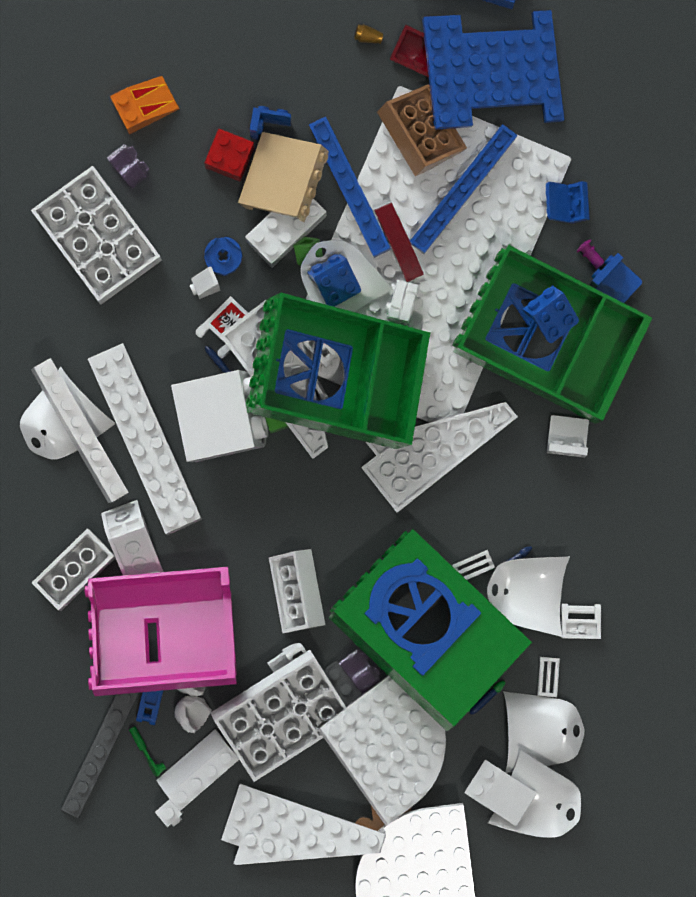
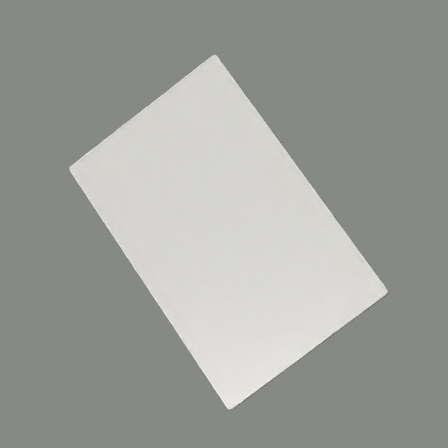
M399 86L393 99L412 90ZM472 116V127L456 128L467 149L431 170L415 176L382 122L357 179L376 219L377 216L374 210L392 202L409 240H411L500 127ZM518 135L427 252L423 254L412 246L424 275L408 282L419 285L409 325L387 319L388 314L384 312L387 302L391 303L393 296L389 295L390 291L355 311L363 315L431 332L417 418L431 423L464 413L483 367L454 353L455 347L452 344L459 333L462 334L463 330L460 328L464 320L471 316L472 313L469 310L476 299L479 300L480 296L477 294L481 286L485 282L487 283L486 275L490 268L496 265L497 262L494 259L501 248L505 249L510 245L531 256L548 216L545 193L546 183H562L571 161L569 156ZM347 204L331 240H343L354 246L390 286L396 284L397 280L405 281L392 250L375 258L373 257ZM508 308L505 310V312H504V314H503V316H502L501 324H502V322H503V319H504V317H505V315H506V312H507ZM304 346L306 355L312 360L313 354ZM326 349L322 351L324 357L329 353ZM340 357L334 358L327 368L320 363L318 376L342 386L344 367Z

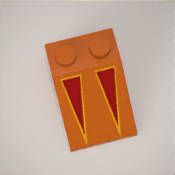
M163 76L127 87L110 96L129 135L179 110Z

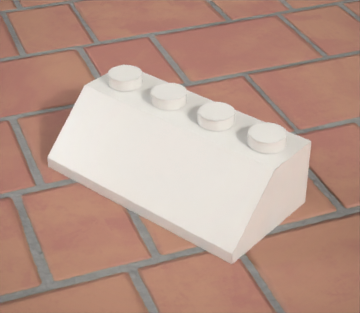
M311 549L269 557L282 633L325 625Z
M215 729L156 781L168 798L181 811L234 765L239 758Z

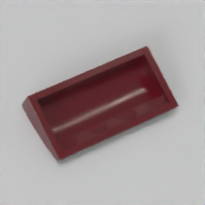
M405 25L390 60L429 78L424 33Z

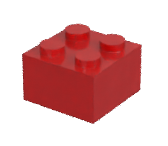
M218 128L204 162L205 168L241 182L255 148L254 142Z

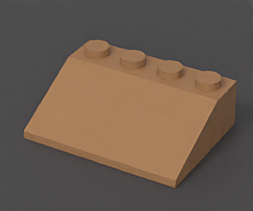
M429 84L387 101L377 111L415 176L431 170L467 149L456 128L435 130Z

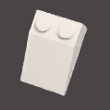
M487 760L483 762L464 792L516 827L537 795L535 791Z

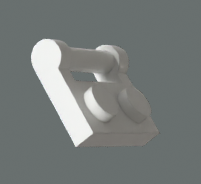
M594 604V606L561 605V631L563 635L561 638L601 639V604ZM568 613L594 614V619H568Z

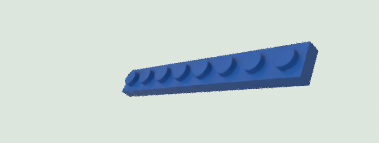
M323 117L309 124L317 143L329 151L327 163L373 257L375 258L390 251L391 248L327 118Z
M501 125L410 240L412 246L423 254L427 252L518 135L505 125Z

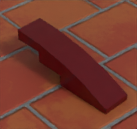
M392 202L375 209L377 219L396 262L399 264L405 281L409 282L424 275Z

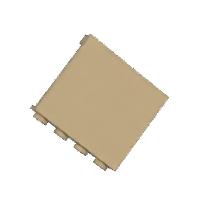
M262 132L238 203L249 210L256 208L295 217L305 222L306 217L310 213L312 199L316 195L318 181L322 177L324 164L328 160L329 151L321 144Z

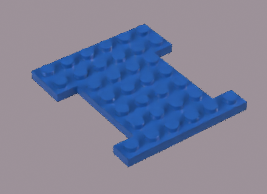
M551 10L533 11L531 13L533 30L462 33L461 15L423 17L422 23L435 130L472 127L471 109L542 105L544 123L564 121Z

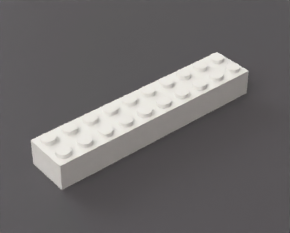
M122 343L88 358L165 534L169 535L202 520L124 344Z

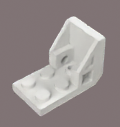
M138 500L101 513L108 541L123 576L164 572L150 539Z

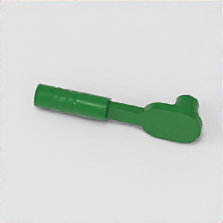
M136 726L129 729L139 750L145 755L154 776L159 777L160 773L166 770L163 763L155 764L146 750L147 746Z

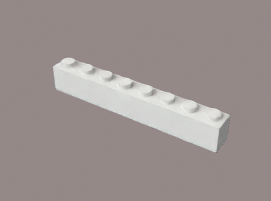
M51 358L32 368V373L107 502L111 503L129 493Z

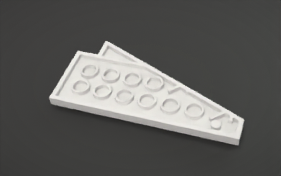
M264 302L220 334L251 377L254 374L253 361L257 357L258 352L256 344L261 335L259 327L262 319H264ZM303 342L298 343L297 346L306 354ZM292 351L287 353L284 361L285 377L310 370ZM309 378L292 383L290 387L298 395L305 398ZM316 393L313 400H317ZM285 422L312 459L329 447L324 431Z
M504 402L416 426L412 445L393 449L366 442L376 456L361 468L398 513L518 417L509 405Z
M240 784L221 840L239 846L233 864L243 865L381 853L386 834Z

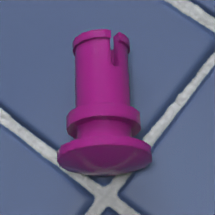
M589 239L582 243L576 252L581 251L583 253L582 256L586 257L597 269L605 260L595 251V246L589 244L592 241Z

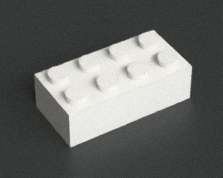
M313 198L310 205V213L306 217L305 222L295 217L271 212L245 236V240L273 268L294 248L293 245L308 235L327 216L326 211Z
M87 528L32 584L58 611H62L85 586H88V579L96 578L115 559V555Z

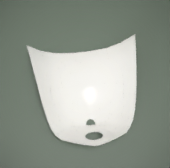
M329 240L316 243L301 264V277L311 301L326 304L316 283L310 279L307 272L314 265L326 262L334 254H341L348 260L361 287L360 293L335 307L355 312L372 300L393 290L371 263L354 246L343 240ZM319 248L326 249V254L323 257H316L315 255Z
M60 367L58 372L95 436L98 437L116 423L100 411ZM42 390L22 415L20 429L27 446L32 452L48 459H60L77 451V448ZM41 430H46L47 434L44 436ZM33 437L40 441V448L33 446L31 442Z
M570 556L517 559L501 563L496 567L487 587L489 602L513 625L563 637L560 624V602L563 577ZM494 584H497L498 586V593L496 596H493L492 594V586ZM505 588L509 591L507 595H504Z
M503 691L507 707L509 737L508 761L505 773L513 772L520 750L545 766L564 763L578 755L585 731L578 710L573 704L556 698ZM575 725H578L580 729L578 737H575L573 734ZM564 728L567 730L566 735L562 733Z
M520 750L511 776L535 791L537 795L517 827L495 812L488 824L536 837L552 838L564 835L580 820L581 793L578 787L564 776ZM558 803L562 804L560 810L556 808ZM570 808L575 811V817L571 821L566 817L567 811Z

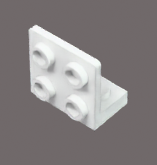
M552 415L550 417L547 453L585 458L588 453L586 444L589 420Z

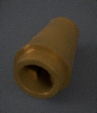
M358 24L354 39L362 43L381 44L383 33L365 24Z

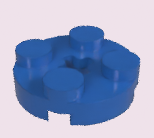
M215 238L205 248L204 258L207 267H212L215 274L227 276L240 267L242 262L241 248L232 238ZM220 252H227L228 259L221 261L218 254Z

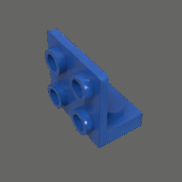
M265 106L253 107L250 124L251 139L258 140L259 134L261 135L264 129L263 122L291 126V114L283 109L273 111Z

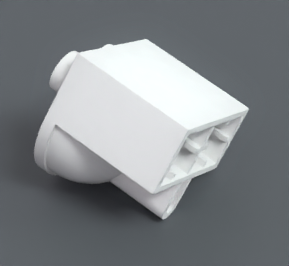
M236 370L171 385L187 462H199L265 446L266 438L268 437V426L265 417L247 413L246 399L251 391L249 387L251 376L248 372Z

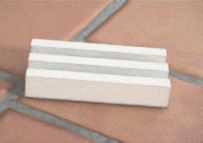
M488 550L452 565L453 568L462 574L487 562L489 563L488 567L464 576L466 580L495 568ZM484 555L486 556V559L461 570L457 568Z
M540 657L537 696L557 697L560 658ZM544 661H547L545 692H542ZM555 662L553 693H549L551 663Z

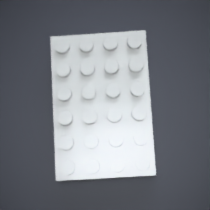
M91 166L31 210L100 305L162 261L158 252L94 166Z
M311 650L212 711L211 715L255 782L324 738L318 729L344 710L346 706Z

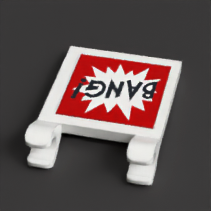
M230 296L196 329V335L202 338L210 329L225 343L220 334L247 315L248 312ZM226 343L218 350V356L222 359L231 351Z

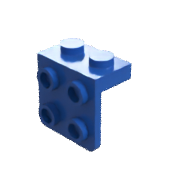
M582 181L569 185L555 182L546 183L545 193L549 220L571 224L590 220L587 182Z
M617 253L615 256L610 255L604 262L606 266L602 270L598 268L591 276L593 280L590 285L625 303L642 284V280L621 262L623 257Z
M341 254L330 256L326 262L314 265L307 272L310 279L316 283L326 305L335 307L361 292V287L348 260Z
M554 286L545 289L539 297L530 301L523 308L525 314L536 322L549 343L556 341L579 322L565 294Z

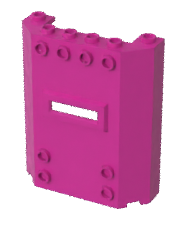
M228 567L88 579V586H85V596L89 597L91 602L88 620L92 622V629H89V640H92L93 647H89L93 666H90L91 678H88L89 690L93 691L94 696L237 684L233 609ZM148 623H156L157 662H150Z

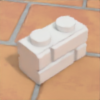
M397 280V283L391 286L393 290L390 291L389 295L393 296L391 303L387 302L384 313L388 314L387 319L409 325L419 285Z

